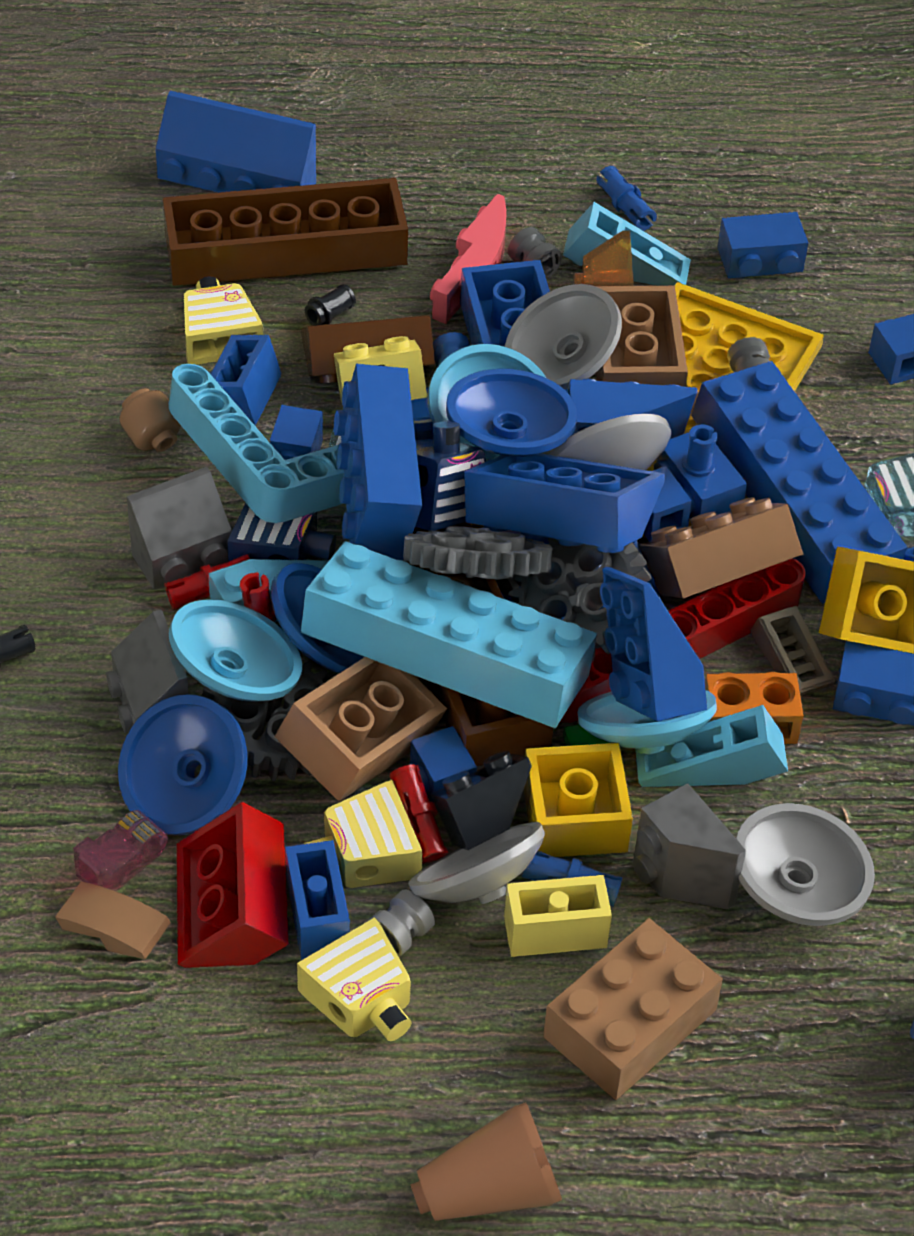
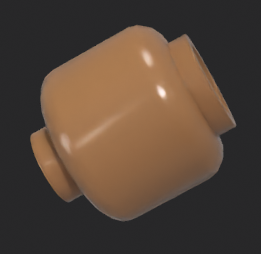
M148 388L137 390L129 395L122 404V411L119 417L120 424L135 447L142 451L155 449L157 452L167 450L177 441L176 434L181 428V425L169 411V398L159 390H149Z

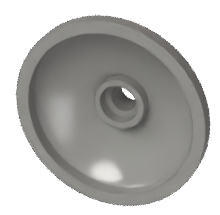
M587 284L560 287L541 296L521 313L508 334L505 347L513 349L529 358L540 368L547 379L555 382L565 390L568 389L570 379H588L607 362L620 338L622 328L621 313L612 297L601 288Z
M633 414L597 423L567 438V441L562 445L554 448L549 455L647 470L665 450L671 437V430L667 420L659 415Z
M793 803L764 807L749 816L741 825L736 835V839L746 849L743 869L738 877L739 881L758 904L785 920L809 926H826L843 922L862 909L873 889L875 878L874 865L866 845L846 823L821 809Z
M529 822L510 827L509 830L470 850L459 848L438 859L414 875L408 885L414 895L427 900L456 903L479 897L481 904L492 902L506 894L505 885L528 867L542 845L545 835L544 829L540 822Z

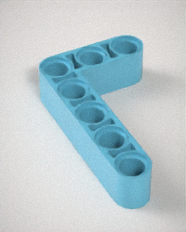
M181 364L175 367L172 372L168 406L170 413L256 516L266 522L280 523L341 505L339 489L341 479L344 477V470L337 469L338 445L284 460L205 368L196 364Z

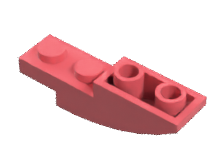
M497 194L487 206L484 205L479 209L471 225L460 231L455 245L458 250V256L443 279L439 278L435 281L430 292V300L433 301L432 319L447 324L461 307L462 268L502 264L506 232V204L504 196Z

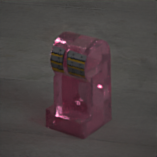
M139 810L131 811L122 817L113 829L110 828L94 841L87 837L73 847L76 876L82 882L98 885L117 892L160 856L167 844L168 836L144 813Z

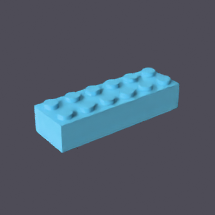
M347 541L342 544L307 587L301 633L553 728L557 727L589 676L598 634L584 629L577 624L562 621L538 612L531 607L521 606L494 596L490 592L472 588L453 581L446 576L431 573L412 566L405 561L390 558L368 550L364 546L355 545Z

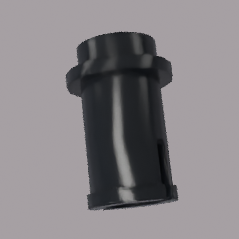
M341 284L322 297L315 296L310 298L308 305L304 309L305 316L313 326L329 325L332 322V318L355 306L356 297L349 286Z
M21 625L17 629L0 635V667L4 662L27 653L35 652V641L32 634L28 633L25 635L29 631L26 625Z

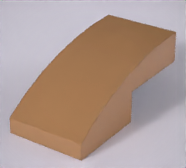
M82 881L55 916L62 930L100 938L107 951L141 959L147 958L171 923L166 915L138 900L111 889Z

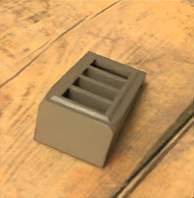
M797 606L757 619L750 630L755 642L777 673H797L800 696L835 683V679ZM785 632L788 637L779 640L777 634ZM794 645L797 649L786 653L784 648ZM801 658L806 661L805 664L793 667L791 663ZM813 671L817 677L801 682L798 675Z

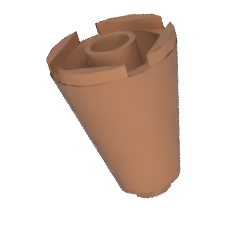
M526 1102L513 1106L418 1169L417 1174L420 1181L410 1184L421 1215L431 1211L434 1221L551 1206L562 1201L553 1171L547 1160L542 1141Z

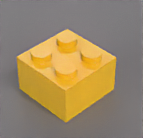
M837 546L819 633L842 640L914 654V562Z
M619 743L527 748L525 757L529 758L532 765L524 787L528 821L540 822L545 832L542 845L538 851L553 857L628 852L633 817Z

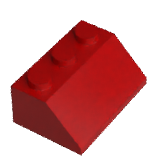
M240 802L177 843L178 965L184 968L255 965L289 945L284 823L244 802Z

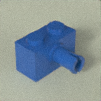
M231 335L214 369L208 371L255 426L282 375L269 335Z
M703 424L692 427L690 432L669 439L665 450L654 464V470L667 466L692 500L690 519L715 511L716 515L731 512L729 505L745 498L747 486L745 480L716 445L717 432H714L713 427Z

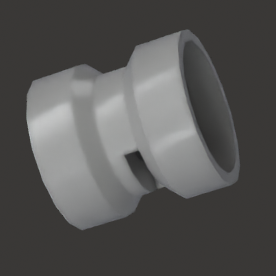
M407 889L401 890L392 898L390 908L387 911L379 910L369 919L371 920L375 917L378 920L398 957L412 946V939L415 936L422 937L435 925V918L428 905L421 897L414 895L412 891Z

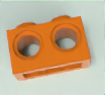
M724 672L720 674H706L705 690L711 692L716 697L717 711L709 722L764 705L782 732L784 744L798 743L804 715L797 673L734 674Z

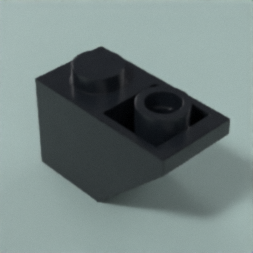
M509 751L496 753L483 761L485 767L471 774L468 771L454 774L442 782L444 788L431 794L452 845L470 850L510 829L532 767L528 757L510 754Z

